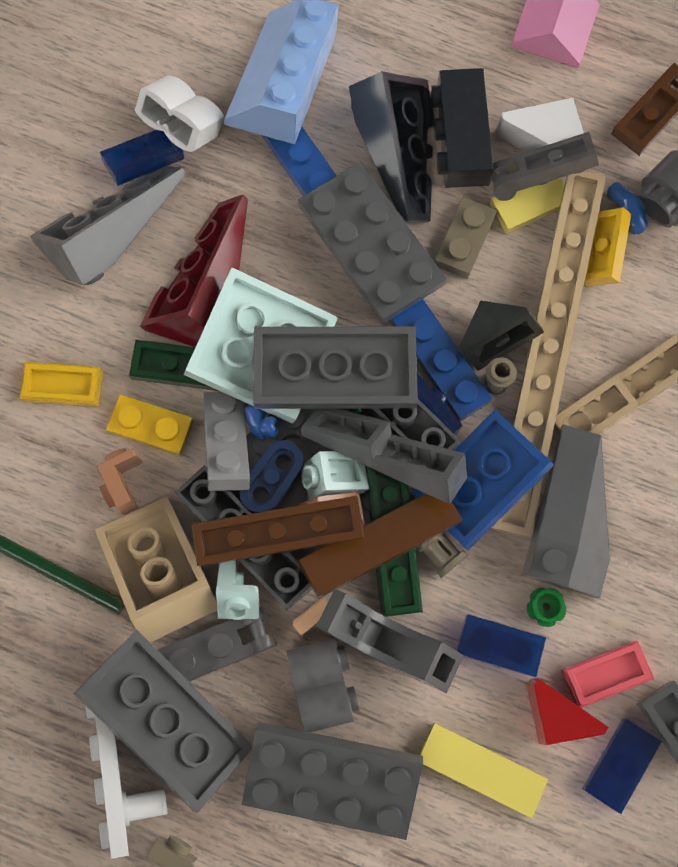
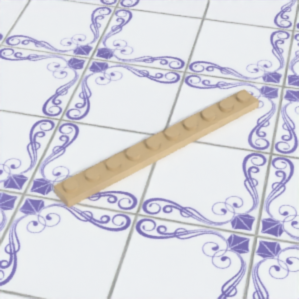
M586 170L566 176L536 320L542 326L544 333L531 340L513 426L547 458L606 175ZM544 476L490 530L527 539L531 538Z

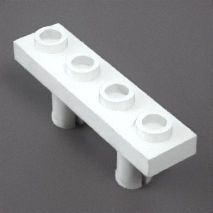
M85 705L87 719L95 718L97 735L89 736L92 762L100 761L102 778L94 779L96 804H105L107 818L106 822L99 823L101 848H110L111 859L129 856L126 827L130 826V821L168 814L165 790L161 789L126 795V791L122 792L116 740L120 739Z

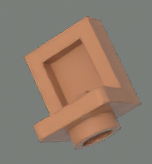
M125 448L115 450L104 458L105 462L97 465L105 482L99 488L109 508L116 506L120 512L126 514L138 508L122 473L140 465L142 461L134 449L128 451Z

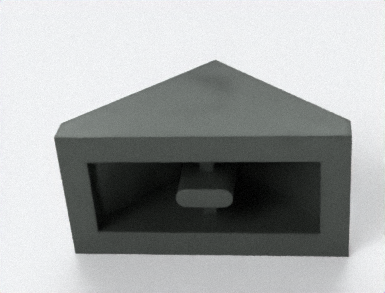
M480 300L459 349L462 355L479 371L488 366L489 362L493 359L503 357L543 334L544 330L527 307Z

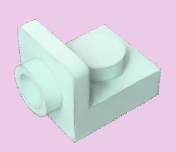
M319 451L303 465L302 484L307 489L309 500L318 496L359 492V494H362L369 489L365 465L336 451Z
M237 560L220 563L216 587L218 619H258V586L245 585V572L238 571Z

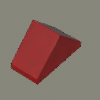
M539 678L530 679L527 684L539 744L551 745L605 735L608 726Z

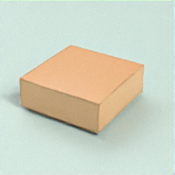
M319 599L292 621V626L302 638L317 626L328 603L325 599Z

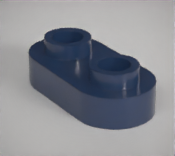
M286 440L272 443L250 471L249 490H240L242 504L250 513L275 510L299 477L304 462L303 454L296 444ZM288 458L291 461L290 467L287 469L278 468L276 466L278 459ZM257 490L267 491L269 494L268 498L263 502L255 501L253 495Z

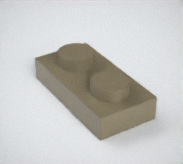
M463 196L434 260L439 268L468 279L498 210Z

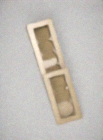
M678 333L558 414L555 424L561 431V427L564 424L595 434H601L677 383Z

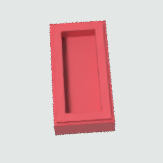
M638 640L561 669L574 703L581 708L654 679Z

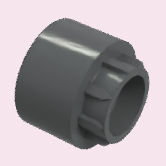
M678 150L669 152L642 179V189L639 192V197L645 205L646 214L656 223L667 228L678 225Z

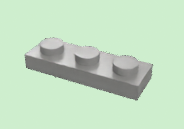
M204 392L208 491L249 490L250 473L243 401L223 392Z

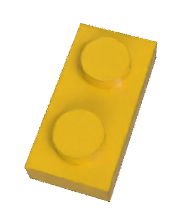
M624 207L599 211L584 285L587 287L620 283L631 213Z
M120 394L106 431L109 434L181 457L194 420L191 417Z

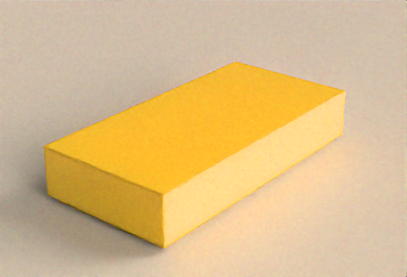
M24 362L19 399L22 402L99 407L103 369L96 366Z

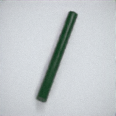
M0 535V553L118 615L122 612L125 605L121 597Z

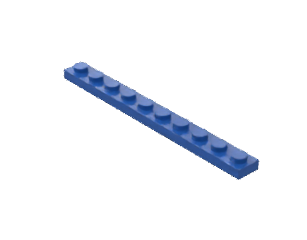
M301 127L295 144L261 135L303 196L337 176L303 127ZM423 299L389 320L392 326H416L417 362L459 423L491 403L493 398Z

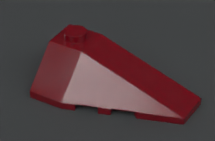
M243 194L217 204L194 238L198 244L195 250L190 252L185 259L180 258L174 269L179 273L168 289L161 286L154 296L140 325L144 331L196 347L231 267L236 270L240 268L248 199Z

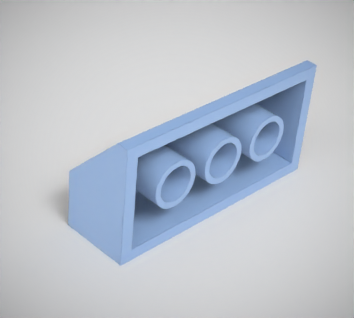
M293 0L268 14L225 116L224 125L288 143H296L336 38L339 4L324 0Z

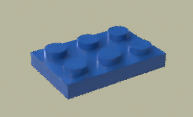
M496 409L454 450L465 453L467 479L452 500L453 505L462 518V522L447 531L466 550H469L554 466L540 450ZM415 489L411 494L417 499L426 493Z

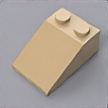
M168 496L95 529L130 620L135 629L150 643L217 611V601L201 567L197 566L196 556Z

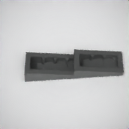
M317 408L301 427L302 436L448 504L452 502L467 479L465 453L392 435L390 422L337 408Z

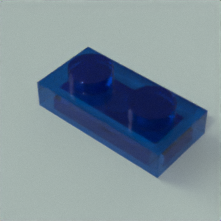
M467 614L456 651L464 655L463 657L536 678L546 637Z

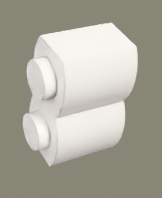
M170 75L141 88L135 107V112L147 125L156 130L164 131L171 142L188 152H193L218 137L225 117L213 102L204 97L196 96L184 81Z

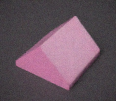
M527 0L511 47L579 68L600 4L597 0Z

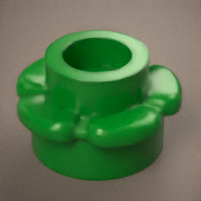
M541 587L535 589L530 594L531 600L526 606L527 613L532 620L537 621L538 625L552 627L556 621H561L565 617L567 608L563 596L558 590L554 588L545 590V588ZM544 603L549 604L550 609L548 611L543 609Z

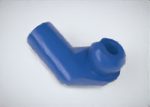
M613 183L607 190V197L617 204L619 208L624 207L631 213L628 232L634 235L643 233L648 225L643 200L621 183Z
M249 404L244 414L253 436L259 440H265L266 437H275L278 434V427H275L277 419L273 416L265 417L268 412L254 409V406Z

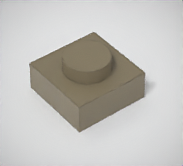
M172 835L169 836L168 840L163 837L157 839L146 857L161 867H193L197 859L196 856L190 853L192 847L188 843Z

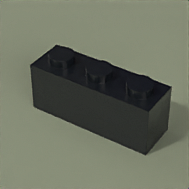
M484 68L440 70L437 85L431 86L432 108H438L439 118L434 119L435 141H441L442 152H437L438 175L444 174L445 188L489 186L494 167Z

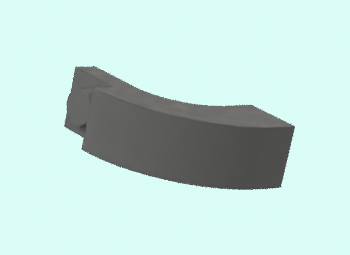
M334 589L316 626L329 634L330 637L354 650L444 693L448 692L464 656L445 643L407 628Z

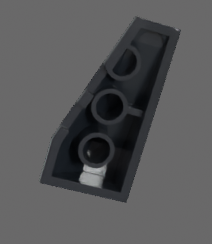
M381 71L350 85L351 109L354 114L355 124L396 210L405 222L426 223L431 221L432 180L426 172L427 159L433 158V146L427 144L428 129L434 125V114L428 80Z

